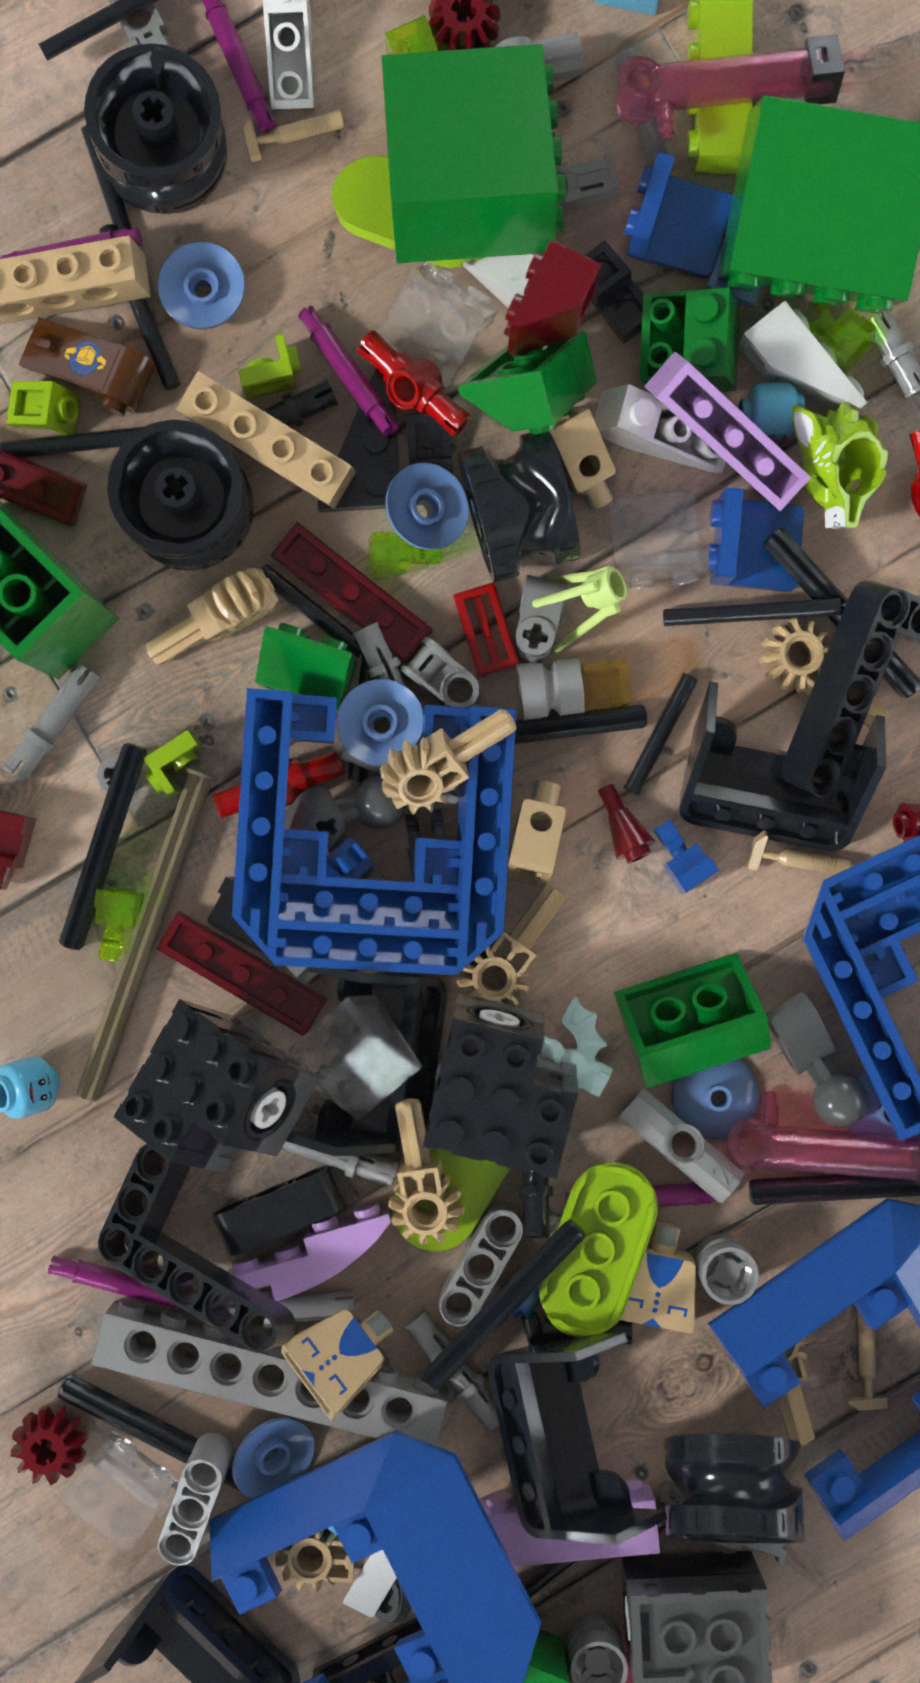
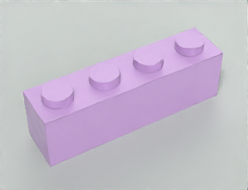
M674 352L644 386L779 511L811 479L800 466L678 353Z
M624 1480L629 1488L633 1508L656 1509L650 1483L643 1484L638 1480ZM504 1491L494 1492L487 1495L486 1498L479 1499L513 1567L660 1554L658 1525L618 1545L535 1538L522 1526L515 1498L511 1493Z

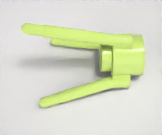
M608 565L593 571L550 577V580L568 584L583 583L580 586L533 600L532 605L538 608L581 596L587 607L600 609L554 645L553 650L558 653L606 617L619 613L620 606L618 603L625 600L627 587L620 571Z

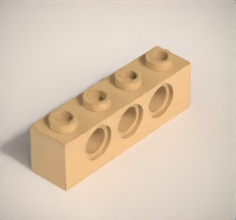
M129 235L0 259V324L151 297L145 254Z
M197 371L175 409L194 423L212 430L226 443L333 509L336 508L357 472L347 462L200 371Z

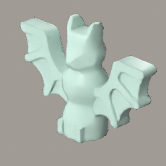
M573 997L562 1017V1024L575 1037L577 1048L566 1049L556 1039H550L544 1035L541 1054H538V1056L549 1058V1061L556 1063L565 1062L576 1065L578 1089L583 1088L590 1094L599 1097L613 1071V1068L596 1060L597 1052L601 1048L606 1047L607 1040L603 1039L597 1032V1013L586 1010L580 1004L578 998Z

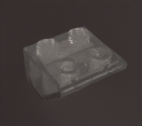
M375 995L347 997L288 1049L292 1058L301 1063V1067L311 1070L321 1077L315 1090L356 1119L362 1118L422 1067Z

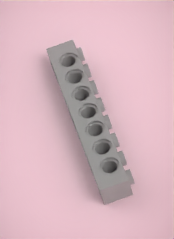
M123 1299L120 1302L114 1301L104 1313L91 1365L377 1439L398 1430L425 1442L437 1445L448 1402V1387L443 1386L439 1390H434L424 1381L422 1375H418L416 1379L399 1375V1371L393 1367L382 1365L364 1387L369 1397L363 1401L352 1400L343 1412L331 1422L281 1354L282 1346L263 1352H254L207 1323L200 1324L188 1321V1317L178 1311L164 1310L161 1314L146 1310V1306L143 1303L135 1300ZM140 1331L150 1333L156 1341V1346L145 1347L141 1345L136 1333ZM183 1342L193 1344L197 1348L199 1356L195 1358L183 1356L179 1351L178 1344ZM225 1353L236 1355L241 1362V1367L236 1369L227 1368L221 1362L220 1356ZM268 1364L277 1365L282 1369L284 1376L277 1380L270 1379L265 1376L262 1367ZM401 1397L407 1399L412 1406L407 1411L397 1412L388 1403L394 1398Z

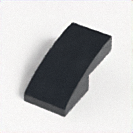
M604 240L584 255L602 264L592 303L618 338L625 344L642 331L644 293L633 282L630 268Z
M406 414L409 465L432 463L445 468L453 474L450 433L428 414Z

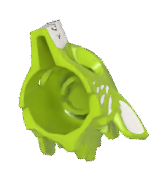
M841 403L836 412L828 410L826 416L814 414L798 405L792 406L793 426L803 454L802 469L811 477L805 484V487L814 500L825 508V528H857L865 502L878 489L887 474L884 468L887 463L888 451L883 448L882 441L877 439L878 423L868 415L861 416L859 420L858 411L850 410V405L847 403ZM857 480H859L860 486L856 490L850 492L854 483Z

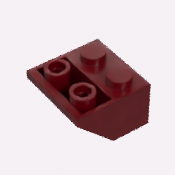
M553 240L550 241L544 255L536 252L525 276L528 282L524 290V296L518 293L515 294L505 316V320L508 323L504 335L509 337L507 353L518 356L575 336L594 298L602 264Z

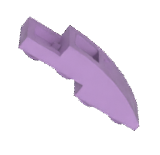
M371 1203L356 1208L353 1211L354 1216L338 1220L337 1215H331L313 1223L312 1228L307 1229L303 1238L305 1248H300V1245L296 1243L275 1250V1256L263 1260H258L257 1255L248 1256L233 1262V1268L229 1269L228 1272L255 1289L270 1285L275 1301L300 1294L341 1272L371 1247L390 1225L393 1214L392 1209L389 1206L380 1208L379 1203Z

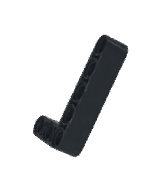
M870 580L859 582L854 587L784 758L782 776L786 782L818 797L828 796L837 788L899 636L920 644L919 596L903 589Z
M148 1144L142 1146L131 1164L100 1232L98 1251L101 1257L109 1264L251 1351L263 1352L288 1343L295 1334L296 1322L292 1312L287 1307L161 1232L190 1166L170 1163L166 1160L165 1169L162 1170L160 1166L161 1155ZM144 1194L147 1198L146 1210H144L142 1206V1198ZM125 1234L129 1240L128 1250H126L124 1245ZM159 1255H161L164 1263L162 1271L158 1266ZM194 1275L199 1281L198 1293L193 1288L192 1281ZM229 1297H231L235 1303L234 1315H232L228 1309ZM265 1318L272 1325L271 1338L264 1331L263 1324Z

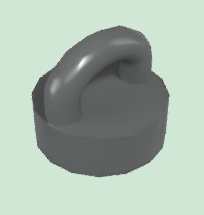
M398 1579L395 1580L375 1613L382 1622H402L408 1617L412 1609Z

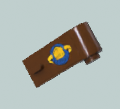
M38 317L19 361V365L25 369L93 392L102 399L100 403L102 408L121 417L125 416L126 411L130 413L136 412L156 366L153 360L132 348Z

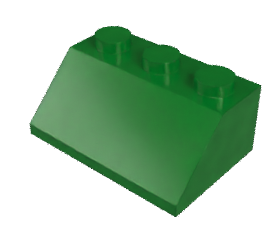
M577 332L571 338L518 356L507 353L508 346H506L458 385V389L462 397L512 432L527 429L533 435L549 432L556 428V423L562 417L571 413V408L576 403L585 399V394L597 383L586 332Z
M737 953L614 992L628 1040L646 1088L771 1049L767 1015Z

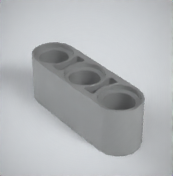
M497 1201L485 1210L443 1283L440 1291L439 1308L442 1318L448 1324L456 1327L465 1326L479 1313L520 1242L523 1234L521 1214L512 1203ZM499 1216H507L515 1222V1225L510 1232L499 1234L491 1228L492 1221ZM477 1254H484L492 1259L493 1264L488 1270L479 1272L470 1267L469 1261ZM461 1292L470 1297L471 1302L463 1309H455L448 1304L447 1299L452 1294Z
M208 1433L199 1437L182 1472L158 1541L159 1554L172 1565L181 1566L192 1562L209 1525L234 1452L229 1440L220 1434Z

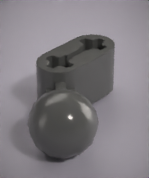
M372 775L364 779L355 788L353 795L334 799L332 793L323 787H312L305 790L285 811L284 829L328 832V851L342 835L345 829V822L359 819L363 824L372 829H387L402 818L405 814L406 806L396 809L392 798L386 797V794L383 792V779L381 775Z
M801 991L766 1013L768 1026L778 1047L792 1069L798 1075L807 1071L816 1085L812 1100L816 1115L824 1123L834 1128L853 1126L864 1117L867 1111V1091L857 1077L846 1072H838L832 1064L829 1056L836 1052L835 1047L816 1008Z

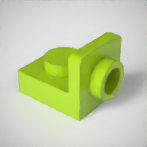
M283 333L275 335L280 356L279 360L273 361L270 358H260L249 362L246 368L238 369L241 385L247 400L297 388L294 373L302 372L296 345L287 347Z
M12 381L6 424L17 429H50L63 435L75 434L77 418L79 416L80 395L53 381Z
M186 730L143 758L149 766V769L144 773L157 793L165 791L168 796L173 797L181 793L168 770L174 768L176 772H179L198 759L195 753L204 747L194 732Z

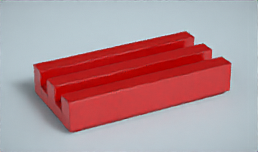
M488 583L453 594L478 679L508 668H514L517 664H520L495 583ZM485 594L489 596L508 657L505 660L500 661L481 601L480 596ZM472 599L491 660V664L485 666L464 602Z

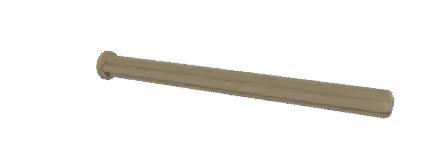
M187 767L184 769L185 772H188L184 787L77 1089V1095L88 1101L96 1102L101 1098L209 788L212 781H218V778Z

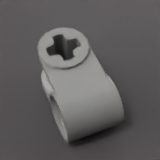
M527 575L520 603V617L515 640L516 651L524 661L539 663L550 656L566 600L535 608L532 605L533 600L569 589L570 584ZM533 632L541 633L540 638L543 641L538 644L537 649L530 648L529 640L526 639L531 638Z
M427 636L422 640L423 647L411 662L399 668V671L409 681L426 694H430L443 706L471 708L472 706H477L480 701V688L474 675L456 662L444 648ZM465 682L472 687L473 694L466 702L456 703L449 698V690L455 683Z

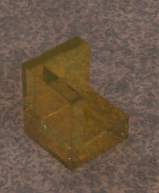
M626 658L584 663L581 665L585 711L625 707L632 702Z

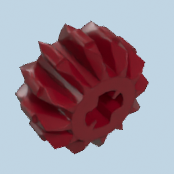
M432 0L429 5V16L431 18L428 21V33L430 36L435 37V47L438 51L448 48L449 50L490 48V41H496L499 36V26L497 23L500 21V8H498V5L493 4V0Z
M48 1404L41 1407L38 1415L33 1412L27 1413L22 1419L23 1426H18L12 1434V1439L17 1444L11 1449L10 1457L23 1459L17 1467V1473L25 1472L28 1469L33 1472L31 1476L32 1484L38 1483L43 1475H45L50 1486L56 1484L60 1475L66 1478L72 1476L76 1470L75 1463H81L85 1458L86 1450L81 1446L88 1439V1433L75 1431L81 1423L80 1416L73 1417L70 1421L66 1419V1406L60 1407L55 1415ZM48 1440L52 1442L51 1449L46 1447Z

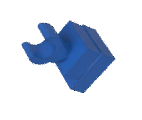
M670 819L653 830L658 840L673 857L672 860L664 864V867L681 894L688 892L719 871L710 856L707 857L698 843L690 848L685 846L683 839Z
M349 837L327 855L326 877L362 879L373 869L375 864L369 859L368 854L362 847Z

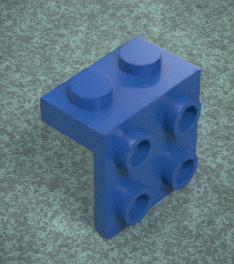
M658 151L654 167L645 165L637 193L645 195L641 209L632 207L624 234L632 236L627 256L696 277L707 278L713 270L727 225L732 196L720 190L671 176L670 172L675 156Z
M726 487L718 500L712 501L709 524L710 527H715L714 544H708L705 562L706 570H711L710 585L782 592L794 590L798 583L770 554L763 543L775 530L783 528L801 547L804 509L800 505L787 504L779 511L770 502L743 500L744 489Z

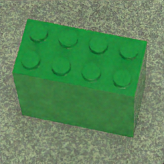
M543 44L381 55L396 263L535 254L536 252L545 253L550 241L556 240V233L564 232L562 204L557 205V203L565 202L566 187L564 173H559V169L555 167L561 165L562 162L560 136H555V132H552V129H557L558 127L556 99L551 100V97H548V93L554 92L553 64L544 63Z
M763 95L748 114L717 278L728 280L727 287L734 290L752 292L753 288H760V286L770 287L771 296L796 299V295L803 296L805 293L814 295L813 303L826 306H839V303H848V301L857 302L855 310L874 314H881L882 310L892 311L893 305L907 302L920 250V122Z
M0 500V644L17 661L59 680L119 618Z

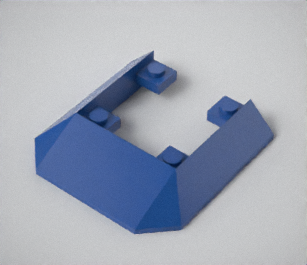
M247 688L232 918L275 966L458 975L504 933L515 732L466 761L469 778L460 783L457 838L456 840L416 838L413 882L326 877L328 832L284 829L290 741L333 744L337 697L293 694L292 691ZM425 705L423 707L422 738H426L442 728L452 740L493 713L504 708L479 706L461 708ZM504 709L509 712L516 724V709Z
M920 835L824 879L802 938L901 1142L920 1133V1076L882 998L918 982L899 941L920 932Z
M886 1198L757 1288L746 1301L731 1306L708 1323L729 1359L736 1365L756 1399L764 1408L802 1383L785 1357L784 1352L852 1304L855 1305L866 1325L874 1331L906 1308H908L920 1328V1205ZM919 1391L911 1398L920 1411ZM920 1430L859 1474L847 1455L840 1448L804 1474L821 1501L819 1502L844 1542L920 1487Z
M396 1430L231 1508L209 1521L212 1581L219 1578L222 1579L239 1615L276 1599L282 1591L266 1556L333 1526L351 1563L381 1550L384 1551L423 1629L400 1639L394 1648L409 1678L408 1681L403 1683H524L542 1622L456 1453ZM323 1673L302 1683H328Z

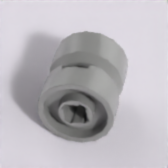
M578 657L554 659L549 669H545L541 663L536 662L516 665L523 721L548 717L551 709H555L560 716L584 713V689Z
M717 1233L709 1235L699 1242L694 1250L693 1259L696 1265V1275L708 1295L717 1302L727 1305L743 1303L750 1298L758 1287L759 1271L756 1262L740 1240L729 1234Z
M591 1612L581 1615L573 1621L567 1631L566 1639L569 1668L573 1683H625L628 1676V1664L620 1629L613 1619L602 1613Z

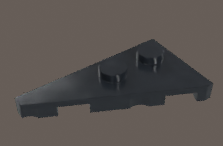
M376 368L370 383L381 399L386 402L385 408L394 421L397 422L396 406L387 395L386 382L383 380L384 375ZM359 406L337 456L350 464L357 472L335 509L318 500L319 513L386 509V493L389 484L396 474L400 472L397 430L384 437L371 418H367Z

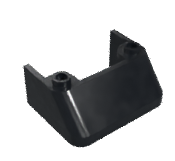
M710 681L693 729L680 795L679 813L681 817L694 825L753 837L766 830L768 840L823 851H836L846 847L851 842L886 769L885 716L876 715L863 745L855 744L837 788L828 796L818 797L784 780L782 764L785 755L735 746L737 741L736 726L730 720L716 716L718 683Z
M309 967L308 972L339 978L337 984L339 1002L347 1009L358 1010L346 1095H333L324 1102L319 1110L316 1130L291 1131L286 1141L334 1157L403 1152L395 1106L396 1103L405 1099H419L422 1104L425 1126H427L447 1001V991L444 983L438 978L402 972Z
M625 1332L593 1334L581 1338L570 1336L509 1350L494 1356L489 1362V1381L518 1516L524 1529L535 1538L618 1545L668 1519L666 1510L633 1508L626 1482L614 1471L599 1470L580 1382L588 1381L597 1375L600 1366L598 1353L627 1342Z
M181 1565L167 1573L115 1627L75 1681V1683H92L109 1673L117 1661L125 1666H137L146 1661L155 1648L191 1683H300V1675L295 1664L243 1614L239 1615L236 1607L196 1568L189 1565Z

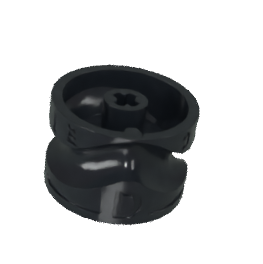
M148 43L134 45L118 51L97 69L85 95L84 113L86 126L106 180L111 182L116 193L132 206L158 214L179 213L193 208L204 201L216 189L223 176L227 161V145L219 94L205 68L193 57L179 49L162 44Z
M186 420L159 421L145 426L126 440L112 461L108 474L107 491L113 515L122 530L147 555L160 564L177 570L195 571L207 569L220 564L232 556L248 535L254 512L252 489L230 447L221 437L205 426Z
M530 432L521 434L520 446L516 453L507 459L491 457L486 453L483 446L458 452L459 466L472 522L487 571L493 583L519 576L520 564L526 556L551 566L564 564L565 561L572 562L580 559V541L573 503L558 451L549 432L533 435Z
M688 1434L665 1438V1468L675 1485L683 1493L682 1497L675 1504L666 1506L668 1518L666 1520V1537L691 1541L745 1544H792L805 1542L803 1488L793 1486L785 1478L784 1474L795 1460L801 1446L800 1443L786 1438L747 1434Z

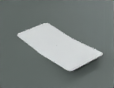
M383 1550L370 1555L343 1600L344 1605L369 1617L375 1615L397 1579Z

